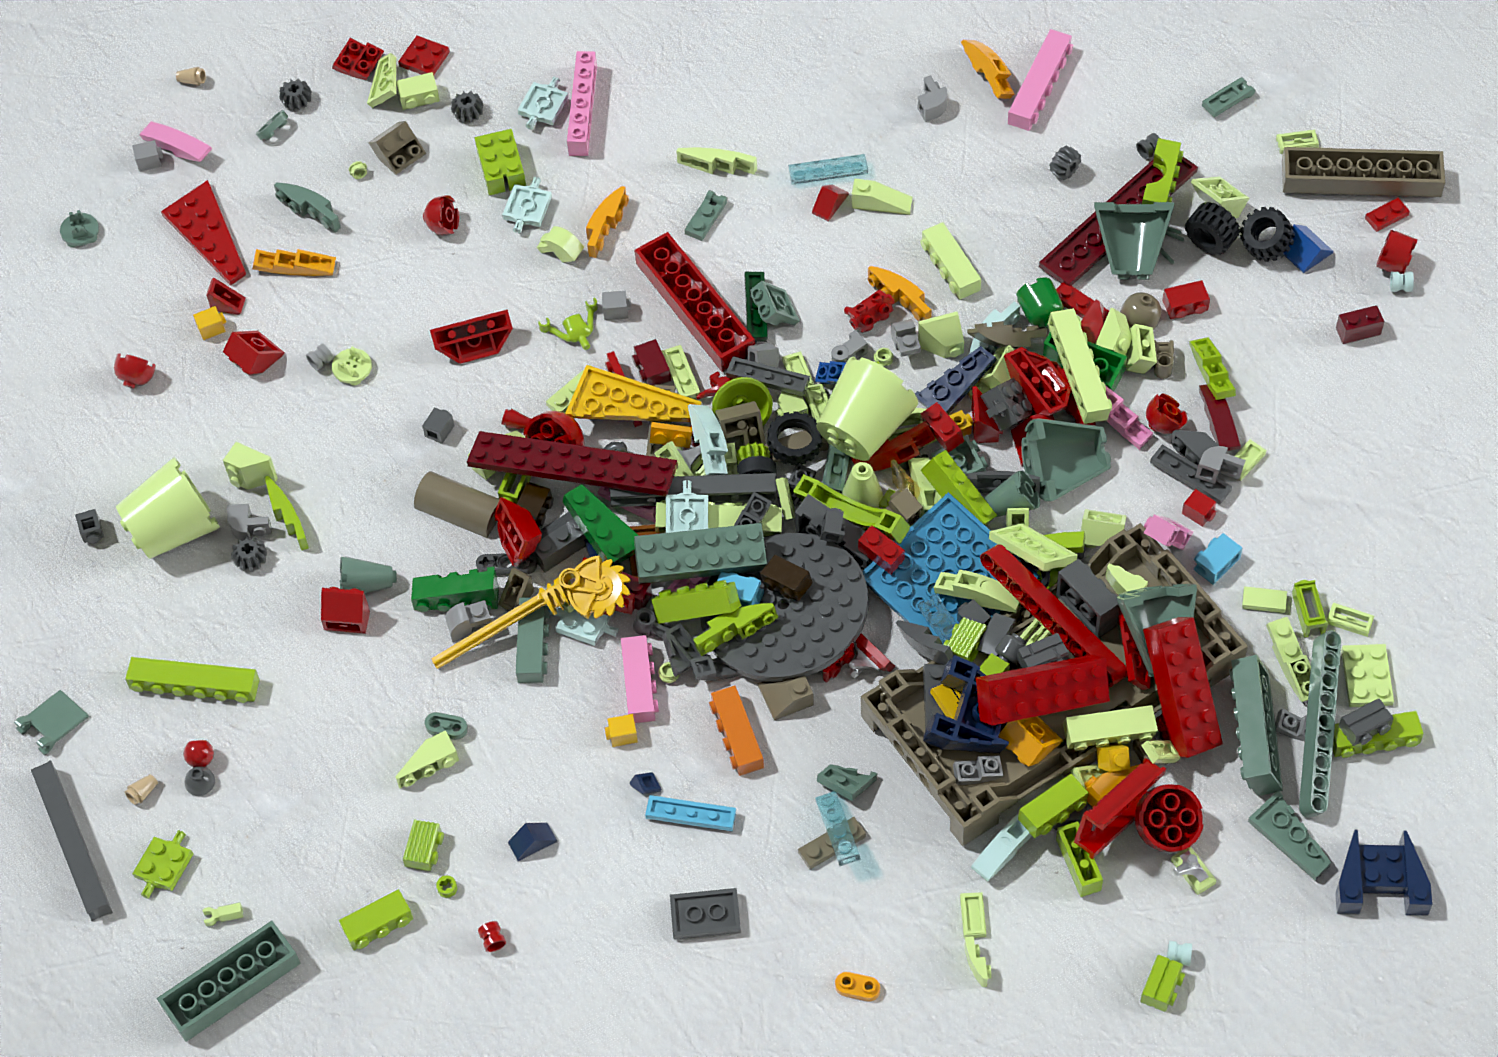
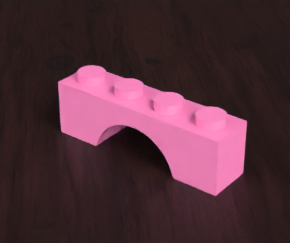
M1156 514L1153 517L1150 516L1144 525V528H1146L1144 533L1165 546L1170 547L1173 545L1184 550L1194 532L1173 519Z

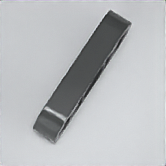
M506 553L483 554L476 559V567L479 572L487 571V567H495V561H497L496 575H509L514 566L511 565L509 568L501 566L503 561L509 560ZM531 554L518 565L519 567L514 568L525 574H531L537 569V560ZM526 561H530L529 566H525ZM484 562H488L486 568L483 567Z

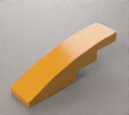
M256 249L252 269L286 275L331 276L334 272L336 257L297 249L296 253L279 249L276 250V253Z

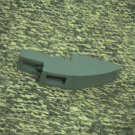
M279 182L274 184L276 198L282 203L285 202L294 213L298 212L303 217L309 213L312 218H317L325 228H330L335 233L341 228L338 216L333 213L331 202L322 195L294 184Z

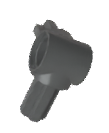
M652 595L646 606L637 612L633 629L640 635H650L652 632L662 638V635L670 628L661 623L658 624L652 599L656 596Z

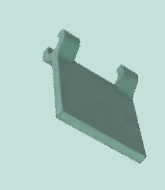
M59 690L31 713L17 718L14 723L18 726L16 730L22 735L30 729L31 725L44 737L40 738L36 743L40 746L38 748L39 751L46 755L51 751L56 742L89 716L63 691Z

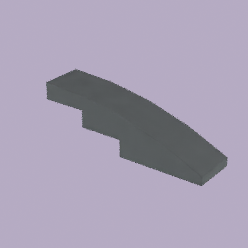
M901 620L896 622L904 639L923 656L942 665H946L954 656L950 646L943 645L940 638L934 636L929 627Z

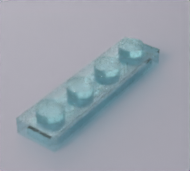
M865 154L788 165L791 185L868 174Z
M834 791L815 797L839 866L861 860L837 793Z

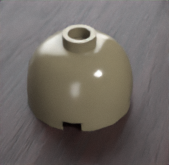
M1138 292L1125 300L1120 313L1126 316L1129 328L1134 324L1153 327L1154 330L1161 318V306L1154 296Z

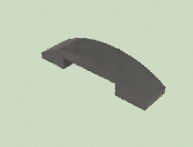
M981 471L965 475L979 493H990L1016 472ZM1028 474L1035 484L1031 486L1033 492L1038 491L1039 494L1040 477Z
M711 655L690 659L696 680H722L741 676L733 668L724 665L719 658L712 659Z

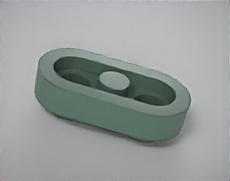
M284 110L275 114L256 132L260 140L265 139L266 141L275 135L273 131L277 128H282L288 122L286 120L288 115Z
M433 712L425 718L426 730L431 735H437L446 731L449 738L461 739L468 732L467 723L460 716ZM435 724H440L437 728L433 727ZM455 728H460L459 731H454Z

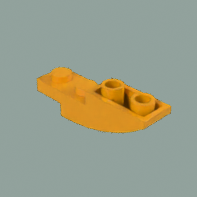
M963 39L961 44L972 63V67L976 72L985 74V78L991 85L994 95L999 99H1011L1015 95L1007 80L1011 73L1002 59L985 44L976 40Z
M625 186L619 187L607 196L589 219L586 226L587 240H589L587 244L589 257L597 258L599 251L603 249L605 235L609 234L610 228L616 229L618 222L622 221L624 206L627 207L629 195L626 194Z
M874 266L868 267L867 280L872 287L880 289L885 294H890L895 303L900 301L904 308H908L912 312L916 320L922 321L931 318L932 310L925 304V293L918 286L889 270Z

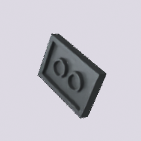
M737 888L670 894L674 940L741 933Z

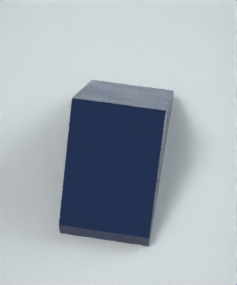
M547 822L525 823L508 841V845L517 861H520L556 843L557 839Z

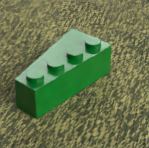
M1049 332L1044 342L1043 356L1050 361L1057 362L1063 369L1051 332ZM1087 341L1089 349L1093 351L1094 364L1099 368L1101 382H1104L1114 392L1126 370L1127 356Z
M581 484L564 494L562 503L603 562L611 559L613 561L612 566H616L635 554L634 537L639 535L585 486Z
M487 567V571L484 572L472 569L469 570V574L460 575L458 572H451L446 577L437 574L415 577L412 580L411 602L414 610L421 612L428 610L446 612L462 602L464 606L484 600L488 611L498 609L499 584L495 567Z

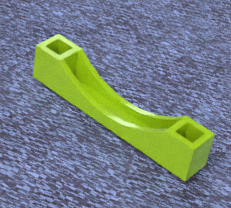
M804 474L793 491L801 501L809 494L830 509H841L844 512L843 518L855 526L868 530L872 525L897 544H901L911 528L901 515L887 509L873 508L854 501L822 482Z

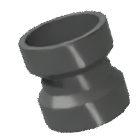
M1151 133L1147 136L1146 140H1140L1136 144L1138 153L1144 159L1150 158L1155 152L1158 138H1160L1156 133Z

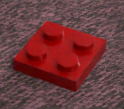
M416 35L398 61L399 67L421 75L431 72L435 75L450 53V49L445 45Z

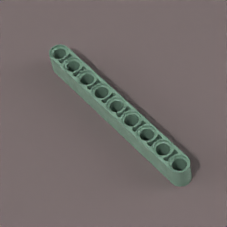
M1329 630L1316 637L1312 648L1299 800L1300 813L1309 819L1324 813L1328 808L1341 652V637L1334 630Z

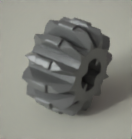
M299 78L296 81L290 79L289 83L284 82L283 87H280L279 98L285 108L290 107L292 111L295 108L300 110L302 106L307 107V102H311L312 92L306 81L301 82Z
M463 91L461 95L456 94V98L452 99L451 111L457 120L461 119L463 123L466 120L472 122V119L478 120L479 115L483 114L484 105L478 93L473 94L472 91L465 93Z
M1067 145L1061 147L1052 158V162L1049 165L1050 171L1059 179L1066 180L1071 178L1072 174L1079 168L1081 154Z
M247 536L244 541L238 539V545H233L231 557L234 560L235 566L240 567L241 570L245 571L249 568L252 572L254 567L260 569V563H266L267 549L262 540L258 541L255 536L251 540Z

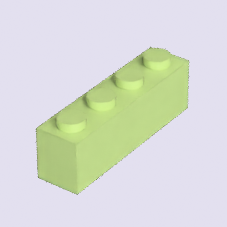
M942 222L923 230L922 240H920L921 246L924 251L927 250L930 254L932 263L938 266L941 277L948 281L951 292L956 294L960 300L981 291L980 276L945 224Z
M1152 705L1066 717L1063 722L1067 748H1074L1076 751L1087 749L1088 746L1092 745L1105 747L1113 742L1121 745L1130 743L1131 740L1135 739L1148 741L1158 731Z

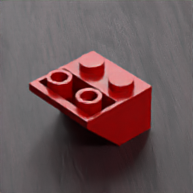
M322 587L321 622L324 630L366 634L370 610L364 591L355 588L347 590L338 587Z

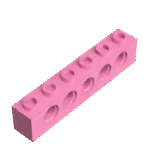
M594 51L576 52L567 135L569 156H588L597 74L596 52Z

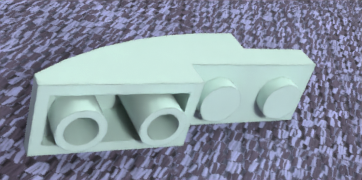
M1014 301L1002 313L994 309L982 323H987V327H992L991 322L1004 321V325H1014L1020 318V305ZM974 338L970 353L981 346L993 354L999 347L983 343Z
M689 404L688 410L695 443H700L705 474L727 475L724 455L728 452L723 431L715 414L708 406Z
M1018 814L998 833L971 866L986 881L995 876L1016 855L1017 850L1032 837L1018 820Z

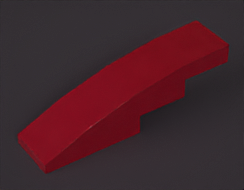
M1207 384L1199 385V393L1204 402V411L1210 422L1209 428L1215 442L1219 446L1227 447V451L1241 449L1226 398L1216 400Z

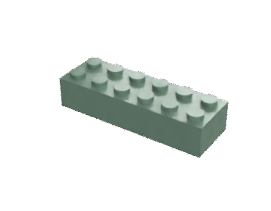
M762 523L634 537L639 584L720 575L721 572L745 573L762 571L767 565Z
M1257 655L1231 660L1232 669H1229L1232 682H1234V688L1231 691L1232 697L1236 701L1234 716L1239 725L1236 728V735L1241 743V747H1238V753L1243 761V767L1240 768L1241 777L1247 781L1249 789H1253L1257 796L1275 793L1278 790L1283 791L1269 672Z
M271 920L156 999L181 1037L187 1042L301 963L294 949Z

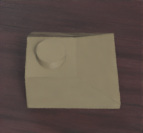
M805 676L783 679V681H762L757 683L774 721L814 705L813 692Z

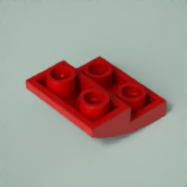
M350 37L333 63L332 69L358 79L367 80L382 57L384 50L369 42L364 45Z

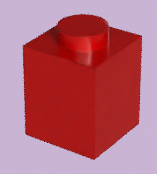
M1195 489L1183 503L1182 514L1203 527L1207 521L1211 522L1217 513L1215 511L1216 501Z

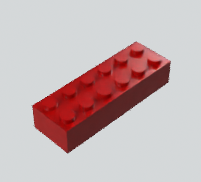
M1177 617L1143 629L1168 738L1180 757L1189 758L1223 745L1194 617Z
M1087 655L976 677L980 721L990 725L1110 702L1106 658L1096 655Z

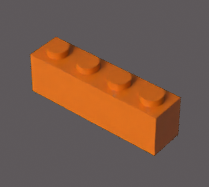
M736 685L712 692V701L709 702L711 713L717 715L718 720H715L719 733L723 732L725 738L722 739L726 751L730 750L732 755L729 757L732 769H737L739 776L763 769V756Z

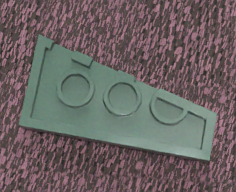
M1278 790L1249 817L1248 822L1310 877L1316 880L1330 867L1331 861L1318 843L1308 834V829L1298 820L1294 814L1295 811L1285 802L1282 793Z

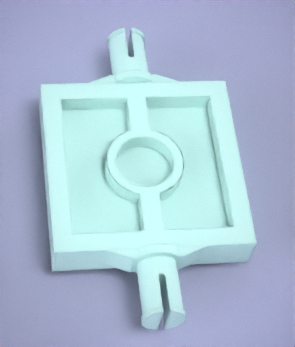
M554 76L548 85L533 82L518 108V115L530 118L526 124L528 129L532 130L538 121L550 125L555 123L569 98L568 92L556 88L560 82L558 77Z
M539 177L533 178L531 186L514 184L502 216L504 220L516 222L513 228L515 233L518 231V234H520L524 224L540 227L552 198V193L538 188L541 182Z
M686 480L683 481V493L666 496V533L708 529V495L691 493L692 481L688 480V488H686Z
M556 608V616L560 617L556 626L557 633L595 646L599 637L604 633L614 637L618 634L619 628L608 625V620L611 616L603 614L595 619L593 612L589 619H586L576 610L569 613L565 609Z

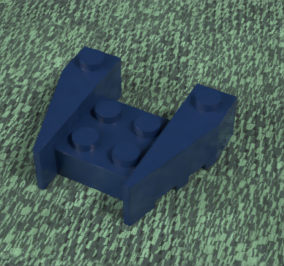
M956 655L948 661L940 683L962 692L954 719L936 713L928 721L923 741L941 749L1000 754L1008 746L1009 742L998 737L1002 724L990 725L980 721L976 677L986 675L980 671V667L975 663Z
M1358 829L1354 830L1335 892L1337 914H1360L1363 906V893L1404 894L1405 915H1429L1433 905L1431 883L1407 830H1403L1399 845H1359Z

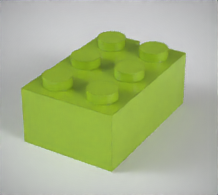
M512 129L474 137L489 196L506 192L503 178L507 176L510 191H512L514 184L526 186L525 174Z

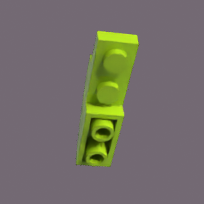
M773 603L749 605L738 608L731 613H724L708 621L709 630L693 639L697 651L703 656L706 653L712 652L722 643L730 641L737 634L742 640L747 636L753 635L757 630L771 624L778 618Z

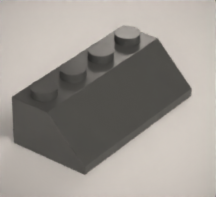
M567 512L540 530L542 533L541 541L537 544L532 554L535 556L537 564L546 573L585 547L584 540L587 538L571 514Z

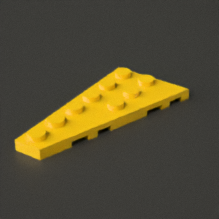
M586 365L566 410V414L578 419L691 422L688 405H702V402Z

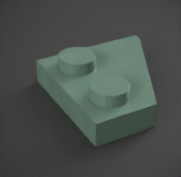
M830 764L817 775V782L853 801L877 780V773L871 771L870 775L857 773L858 769L843 768Z

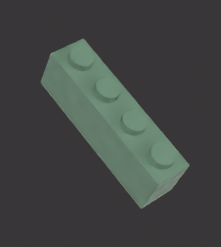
M519 598V605L531 598ZM547 605L542 606L518 621L516 677L518 683H543L544 675L548 673V664L544 662V658L548 656L549 652L548 643H545V637H549V624H546V618H550V609Z

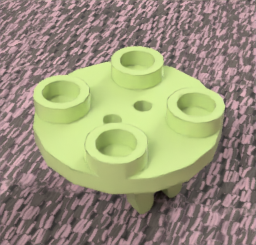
M353 346L337 354L332 362L333 375L339 381L347 384L350 383L353 386L360 384L372 369V361L365 351Z

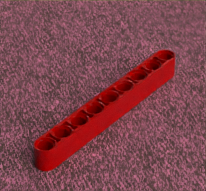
M997 544L980 555V561L984 568L1052 635L1058 633L1065 647L1076 658L1087 655L1106 658L1108 687H1112L1128 676L1126 665L1003 545Z

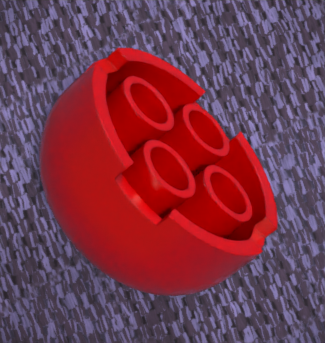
M546 411L533 417L526 424L523 433L525 438L584 446V435L581 427L574 418L561 411Z
M1174 784L1160 785L1147 791L1139 800L1135 810V826L1142 840L1153 849L1162 852L1184 850L1192 846L1202 833L1204 824H1202L1203 816L1201 809L1203 808L1197 796L1186 787Z

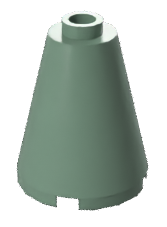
M1023 470L1014 473L984 497L997 514L996 517L1005 516L1007 508H1029V511L1040 506L1038 491L1034 493L1031 487L1035 484Z
M347 556L340 557V589L350 590L355 588L364 591L366 594L391 588L393 583L397 582V572L392 569V566Z

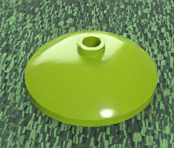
M741 377L730 380L720 387L713 398L712 411L716 416V410L755 401L760 410L762 425L764 426L771 416L773 401L769 390L763 383L753 378ZM738 399H743L742 402L736 403Z

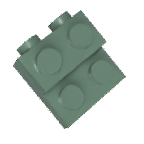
M764 281L759 282L750 290L751 297L758 306V313L765 323L777 326L783 322L795 326L800 322L786 290Z
M968 435L963 437V443L948 453L964 474L986 471L985 469L989 467L983 456L979 458L977 452L980 449L976 441H971ZM942 447L932 452V457L940 454L945 449Z

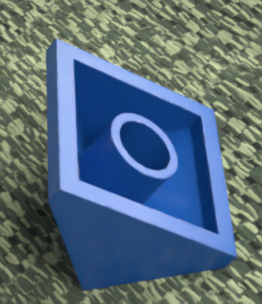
M1293 225L1295 237L1292 239L1294 243L1289 245L1291 249L1289 252L1285 251L1284 255L1304 274L1333 254V250L1307 226Z

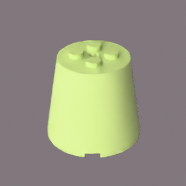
M850 357L816 425L817 430L833 447L850 457L866 461L915 410L918 405V399L912 389L907 391L901 385L903 380L890 370L866 358L861 357L860 360H857L855 357Z
M175 457L116 505V509L122 518L120 521L122 527L126 532L130 531L133 536L131 540L136 548H141L149 559L220 528L215 517L210 518L209 512L211 510L185 470L180 472L179 468L181 465Z

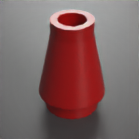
M512 408L511 410L505 409L501 424L505 425L506 428L525 429L526 424L532 418Z

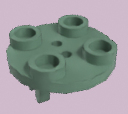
M77 210L75 214L69 212V217L60 226L61 237L69 247L93 243L97 240V234L99 233V225L96 218L91 214L82 213L80 210Z

